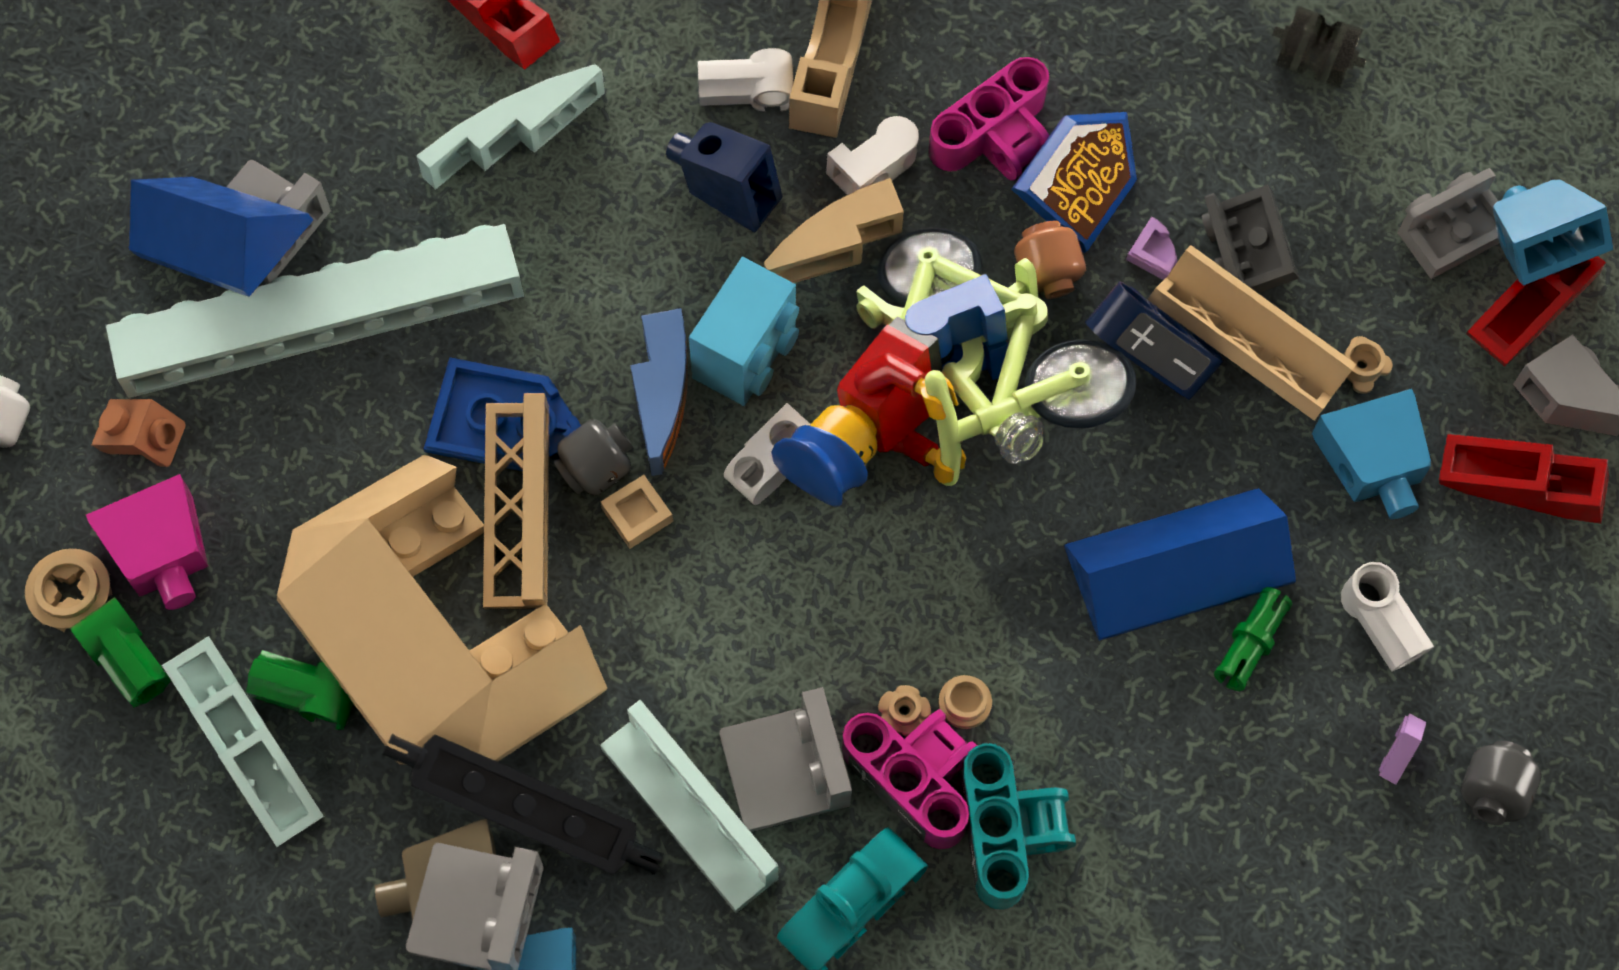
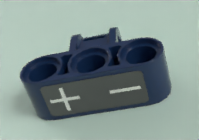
M1120 281L1085 321L1087 326L1104 342L1115 350L1120 351L1125 357L1189 400L1224 362L1219 353L1208 343L1145 299L1136 289Z

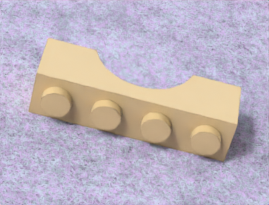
M819 0L810 43L805 56L800 57L789 98L790 129L837 138L872 0Z

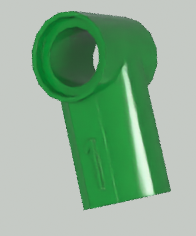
M115 597L70 628L98 667L103 666L114 685L133 708L148 703L162 693L171 682L167 673L140 637L143 634Z
M262 650L260 655L254 659L248 673L246 693L250 698L297 711L302 718L313 723L315 718L337 724L336 730H344L354 703L323 662H319L317 666Z

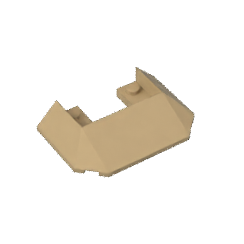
M424 454L293 529L277 592V601L325 666L334 675L342 689L385 746L407 754V751L388 743L392 733L420 747H423L436 734L498 762L605 692L607 686L581 625L568 632L547 604L542 605L478 646L468 650L413 577L484 533V524L455 488L457 467Z

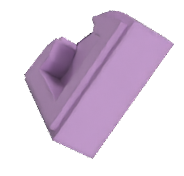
M1151 217L1129 251L1126 259L1162 280L1169 275L1177 263L1175 247L1169 237L1170 233L1167 228L1157 219Z
M1410 713L1408 716L1405 715L1395 734L1397 738L1386 757L1382 760L1378 770L1380 771L1379 776L1394 784L1398 783L1422 741L1426 726L1425 721Z

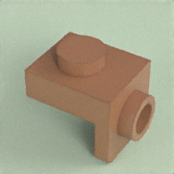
M109 399L107 407L99 419V427L91 445L101 452L108 454L142 455L160 467H169L186 424L181 418L152 399Z

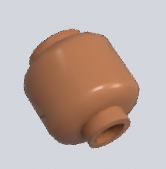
M1055 220L1042 222L1025 229L1022 232L1023 238L1014 249L1017 263L1026 258L1034 265L1038 292H1044L1046 299L1062 297L1075 290L1073 283L1079 280L1086 271L1085 260L1074 230L1069 227H1062L1060 222Z

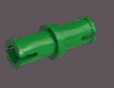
M1272 587L1263 588L1246 621L1238 623L1232 633L1234 641L1220 666L1213 673L1219 683H1222L1226 676L1231 677L1225 687L1234 691H1244L1247 681L1260 658L1269 655L1275 645L1272 637L1293 605L1287 595L1283 596L1280 603L1275 602L1281 593L1278 589Z

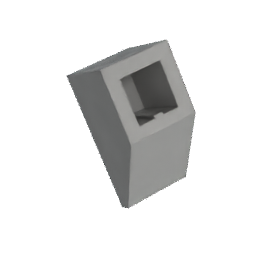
M1573 334L1526 364L1514 381L1513 385L1545 423L1614 436L1619 435V385H1616L1600 367V362L1595 353L1588 347L1582 346Z

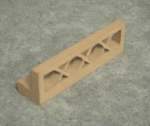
M1192 245L1185 250L1169 275L1154 289L1147 299L1314 421L1356 366L1349 358Z
M524 393V403H486L483 608H539L542 605H546L548 601L549 404L545 393ZM498 417H523V438L512 449L498 437ZM497 446L506 454L498 463ZM522 451L523 460L518 456ZM513 461L523 470V488L510 500L497 487V476ZM497 497L505 504L498 513ZM523 501L521 511L517 506ZM511 512H514L522 520V540L509 551L496 538V526ZM496 547L505 555L497 564ZM521 552H522V562L517 558V556H518ZM512 562L522 572V596H495L496 577Z

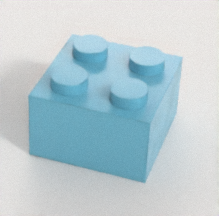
M742 256L689 336L692 378L743 406L746 405L753 393L760 396L772 378L774 370L770 368L778 353L786 356L790 352L799 334V329L796 328V318L800 309L796 306V284Z

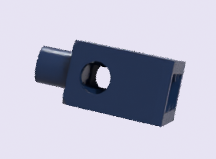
M708 122L700 128L693 138L680 132L675 134L667 146L666 157L682 167L689 193L756 233L783 198L770 145L713 122Z

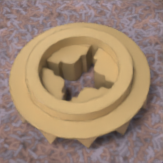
M63 549L53 552L40 560L28 576L25 586L27 606L33 616L44 626L47 625L65 632L67 628H71L104 605L108 596L113 595L110 586V573L98 557L85 550ZM56 579L60 583L65 582L71 585L77 579L80 580L77 587L82 592L81 594L84 598L82 600L78 598L75 600L67 597L63 602H59L62 594L53 581Z

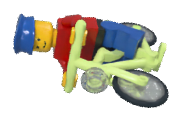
M945 228L919 229L901 236L887 247L880 258L877 269L878 281L882 290L891 300L901 306H905L904 308L887 304L864 285L856 291L858 297L856 308L861 319L873 329L882 323L886 326L839 382L837 393L840 406L831 405L827 407L810 425L800 426L794 431L791 438H783L776 442L771 454L773 462L780 473L790 482L811 496L833 507L842 505V496L846 491L862 486L867 481L868 471L865 465L877 451L902 453L923 466L932 464L934 466L933 473L935 478L945 486H952L959 479L960 469L965 468L966 456L961 449V441L979 434L984 436L990 433L995 437V445L1000 449L1001 457L1005 461L1014 464L1022 460H1030L1039 452L1044 441L1042 436L1044 426L1038 418L1042 417L1052 424L1065 428L1076 429L1091 428L1108 423L1119 416L1133 399L1137 384L1135 371L1129 359L1108 344L1082 339L1066 341L1043 352L1028 370L1025 387L1017 390L1032 335L1043 328L1048 321L1047 306L1044 301L1038 298L1037 276L1034 265L1026 258L1016 263V282L1007 288L990 280L987 274L981 275L983 270L982 256L977 246L969 238ZM988 370L992 380L999 378L992 403L975 384L980 378L981 371ZM955 392L973 415L957 420L954 405L958 406L959 404ZM928 417L935 419L937 422L940 448L935 442L914 431Z

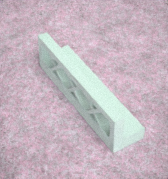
M639 700L627 709L630 722L600 744L601 750L732 910L737 913L778 880V864L644 703Z

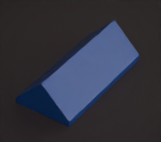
M195 177L131 180L129 250L142 259L248 297L251 296L313 221L312 217L306 212Z
M1259 488L1064 545L1099 641L1256 595L1265 587L1276 589L1296 582L1287 515Z

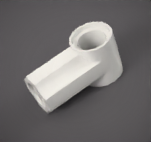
M768 48L755 52L750 56V59L698 61L700 106L752 104V107L758 111H765V107L781 106V111L789 109V98L794 83L791 54L781 49Z
M1379 562L1363 564L1344 584L1341 591V602L1344 609L1352 617L1359 620L1391 672L1413 662L1434 647L1400 595L1399 580L1396 573L1389 566ZM1368 583L1374 586L1379 593L1380 601L1366 599L1360 592L1359 584Z

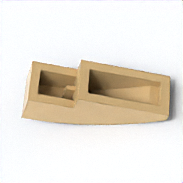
M891 178L863 187L831 203L807 219L764 261V268L792 283H796L861 264L863 244L902 233L904 210Z

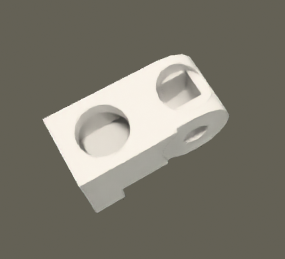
M900 116L889 117L883 120L878 125L876 134L852 152L841 143L827 153L826 174L847 195L889 178L894 180L915 162L919 141L917 127L909 119Z
M786 403L744 444L745 447L726 467L724 478L752 504H760L786 479L773 462L771 451L774 444L783 438H791L798 427L810 425V423Z

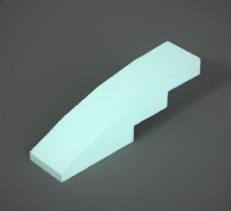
M596 64L546 79L499 100L463 121L416 155L422 178L436 190L471 159L486 171L520 141L535 153L605 93L602 70Z
M209 636L162 665L276 847L324 817Z

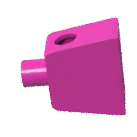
M180 474L86 515L89 524L139 597L158 589L165 608L168 610L182 608L194 601L196 595L188 575L208 567L194 499Z

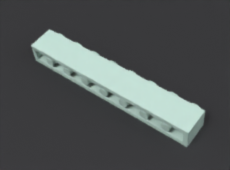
M505 224L494 227L482 225L471 229L463 235L447 239L430 238L421 242L418 246L396 252L393 250H383L374 253L368 259L348 264H328L321 268L320 271L301 276H281L271 281L270 284L258 286L250 297L227 290L219 297L199 302L191 300L176 303L170 309L148 315L143 313L131 314L121 319L120 322L106 325L117 380L128 398L516 299L523 297L524 294Z

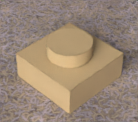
M645 475L640 476L600 501L603 512L629 549L673 522V514Z

